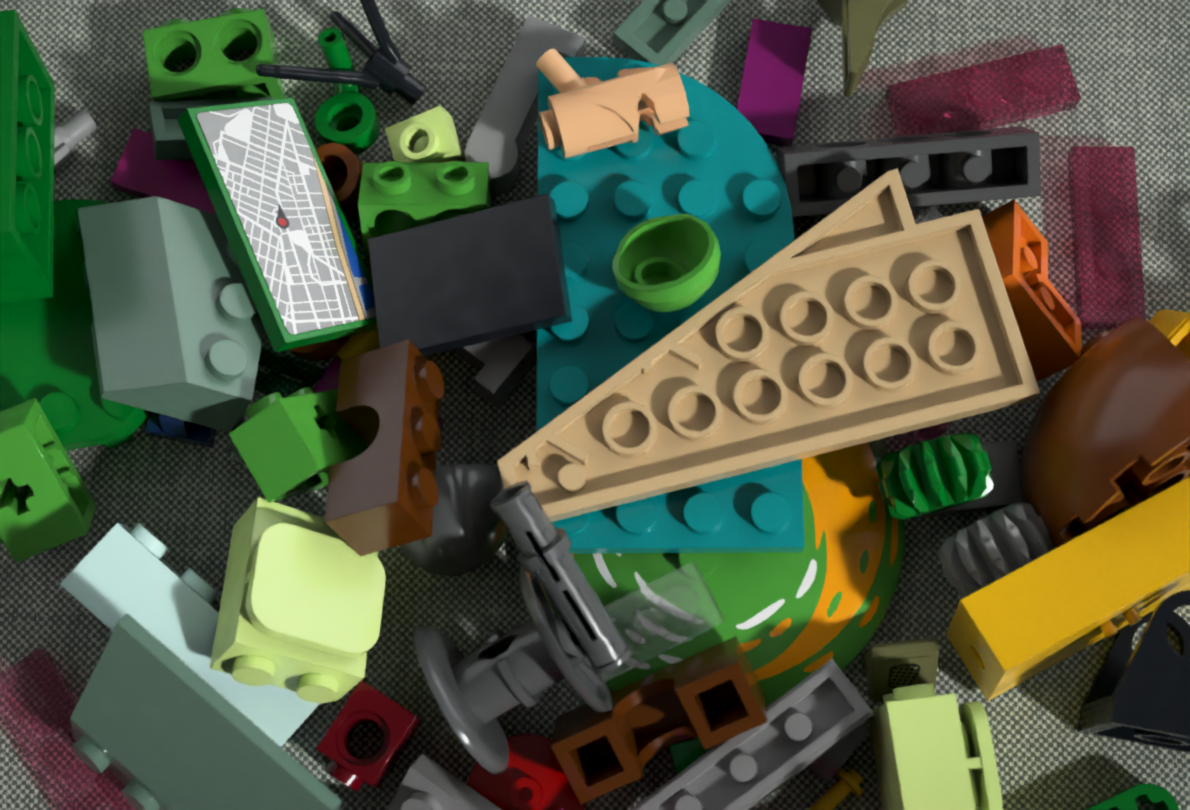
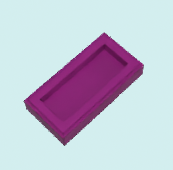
M753 18L737 110L753 125L765 143L792 146L812 28Z

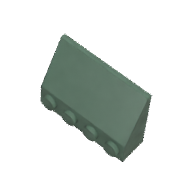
M128 613L116 624L70 717L72 736L76 740L71 748L79 759L97 774H101L107 768L126 785L121 790V793L136 810H340L342 800Z

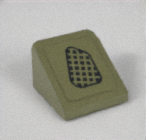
M925 638L874 644L866 650L862 658L870 700L874 702L883 701V695L891 694L893 689L900 687L934 684L935 688L939 656L938 640Z

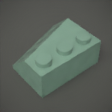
M159 196L77 208L74 215L77 235L82 237L85 258L82 270L85 287H89L93 313L91 333L101 398L229 433L252 401L265 328L218 216Z

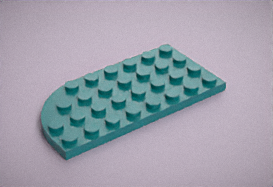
M563 57L581 78L596 77L601 79V81L617 78L619 70L660 66L650 62L627 58ZM538 69L539 113L549 110L548 96L558 94L559 92ZM680 72L679 75L689 105L690 116L686 117L689 126L657 136L645 121L640 120L638 127L639 140L636 143L626 142L564 159L560 147L548 150L538 114V196L549 194L555 201L572 322L537 330L536 432L794 241L792 209L786 184L778 164L765 141L753 125L731 103L714 90ZM689 214L707 222L719 240L721 259L719 272L714 283L701 298L683 310L660 313L649 311L641 305L633 303L621 293L612 270V263L620 241L631 229L650 218L665 215ZM802 459L554 521L552 524L555 529L565 530L572 542L569 549L571 554L803 552L805 542Z

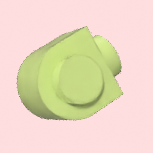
M441 105L385 128L395 161L466 162L452 116Z

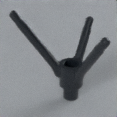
M360 0L378 42V48L339 11L331 14V20L369 58L361 71L258 64L256 67L257 75L262 77L350 84L373 90L379 87L388 95L392 94L393 91L396 92L412 106L427 88L409 73L411 66L400 58L401 55L389 36L375 0Z

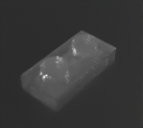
M695 560L604 606L623 639L629 643L632 653L622 665L612 671L600 674L605 683L724 622L725 618Z

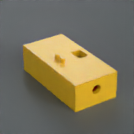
M1190 477L960 600L946 635L987 702L1105 637L1108 639L1119 632L1118 630L1128 624L1132 626L1142 620L1141 617L1154 611L1156 606L1165 598L1177 592L1190 590Z

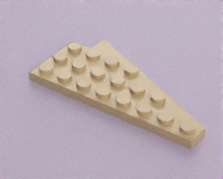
M897 168L887 171L497 462L504 489L515 483L528 481L532 487V492L551 522L1033 401L1040 394V390L980 210L975 209L916 224Z

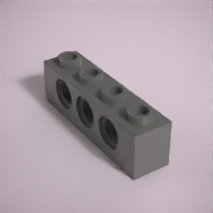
M1022 126L776 147L777 164L786 184L792 217L831 214L887 171L897 168L910 207L1041 196L1039 132Z

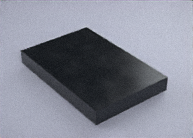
M549 194L368 239L380 348L410 339L422 355L427 356L572 322L556 205Z

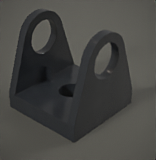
M1190 590L1177 592L1165 598L1156 606L1154 611L1141 617V621L1132 626L1128 624L1118 630L1119 632L1116 634L1081 704L1077 732L1190 754V625L1174 612L1179 607L1190 606ZM1147 623L1133 651L1132 640L1135 631L1142 624ZM1166 626L1176 634L1180 644V654L1171 646L1167 638Z

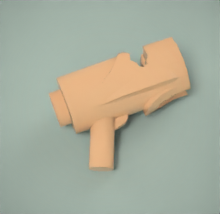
M554 48L546 51L536 63V67L559 92L558 94L548 96L549 110L539 112L538 114L548 150L560 147L564 159L626 142H638L640 120L645 121L657 136L689 126L686 118L690 116L689 105L679 72L673 62L657 67L619 70L617 78L601 81V79L596 77L581 78Z

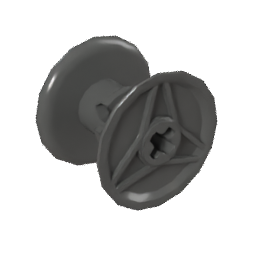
M522 566L519 570L518 585L531 618L507 633H504L501 629H495L488 633L487 640L489 643L466 657L455 643L435 626H417L413 635L417 659L444 717L463 746L480 766L493 775L502 774L507 769L509 761V745L499 716L521 703L527 708L540 703L539 693L565 678L580 699L596 712L613 710L612 697L604 674L594 672L591 662L567 624L561 618L559 611L535 573L525 572Z

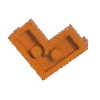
M1014 199L983 215L982 219L1036 381L1038 382L1072 366L1082 356L1080 352L1082 349L1081 321L1048 280V242Z

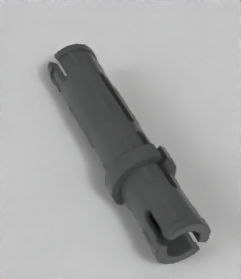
M521 481L509 486L492 499L490 507L498 514L520 549L517 556L518 561L525 572L535 573L559 611L561 618L567 624L591 662L594 672L603 674L614 670L630 657L632 653L631 647L623 639L602 605L597 593L592 589L569 551L572 545L570 538L564 529H555L532 492V487L528 481Z

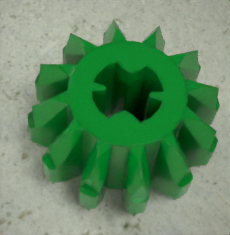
M969 433L942 436L913 446L904 447L899 451L888 453L876 465L880 482H877L882 501H886L890 516L900 520L926 516L979 500L982 497H986L994 488L989 472L992 471L987 451L983 452L979 436Z

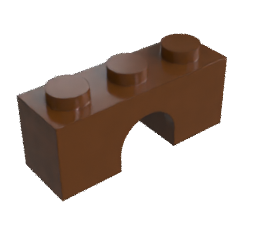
M410 339L341 360L336 413L369 447L353 459L330 466L325 523L360 556L432 537L433 507L437 505L439 499L438 487L435 481L436 453L442 445L441 432L438 426L439 401L444 396L445 387L438 366L433 361H428Z
M735 636L611 692L613 710L596 712L587 704H584L558 716L550 746L580 804H584L642 778L645 764L654 755L670 745L690 738H699L704 749H708L768 722L765 693Z

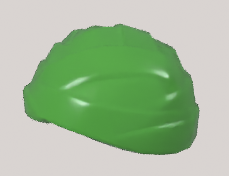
M676 214L650 218L631 229L620 241L612 263V270L619 290L633 303H637L649 311L660 313L675 312L690 307L704 295L718 275L721 259L719 240L707 222L693 215Z

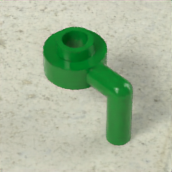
M336 28L323 30L318 36V43L328 68L356 71L341 31ZM333 83L334 96L323 102L315 115L314 122L323 145L337 143L344 145L355 155L362 153L375 143L380 133V122L374 106L366 96L358 93V85Z

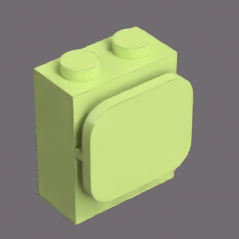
M258 497L233 525L210 669L232 674L234 680L245 685L265 686L269 684L295 691L298 697L308 702H337L364 679L367 651L375 645L379 638L386 581L383 564L378 558L379 551L360 556L325 523L324 517L280 503H268L266 499Z
M934 684L900 687L893 689V693L882 696L884 704L872 710L875 716L868 721L869 728L871 729L870 735L882 810H1003L989 721L985 708L980 701L968 702L958 706L956 693L936 696Z

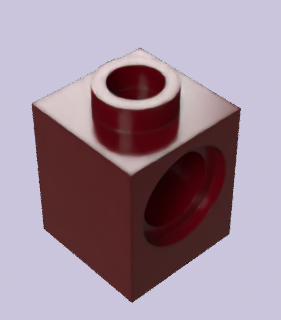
M361 680L316 747V750L331 759L324 771L357 792L364 781L380 789L423 723V720ZM364 723H377L381 727L384 736L380 751L371 758L358 759L352 752L350 744L353 732Z

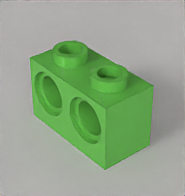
M234 8L223 12L219 17L197 21L172 19L164 22L158 28L142 30L151 95L154 101L272 97L273 99L285 98L282 79L262 77L256 73L258 64L279 65L275 36L264 9ZM243 49L256 50L247 60L232 61L233 56ZM186 59L195 60L194 64L186 71L172 72L179 62Z
M387 161L363 163L358 210L365 261H370L368 239L492 208L489 162Z

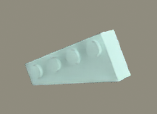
M116 523L61 581L60 585L112 631L116 624L128 613L282 747L320 703L305 701L298 697L295 691L269 684L265 686L245 685L234 680L232 674L210 669L219 608L212 601L219 593L190 567L182 575L162 558L169 548L141 523H138L132 530L127 525Z

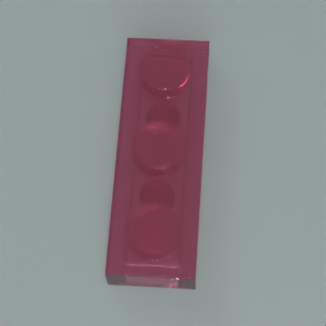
M1063 44L888 85L885 93L898 137L991 129L1075 109L1081 100Z

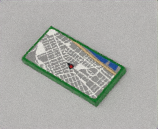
M288 97L187 108L177 121L274 351H284L378 330L373 281L294 98Z

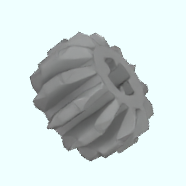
M1016 502L977 520L945 539L941 543L937 555L944 566L942 571L951 586H955L963 599L1056 549L1049 537L1050 533L1041 516H1037L1031 503Z

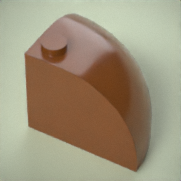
M1139 316L1131 317L1113 331L1099 334L1081 349L1082 356L1052 387L1038 408L1028 429L1020 462L1022 502L1031 503L1037 516H1041L1050 533L1049 537L1056 548L1190 477V362L1162 332Z

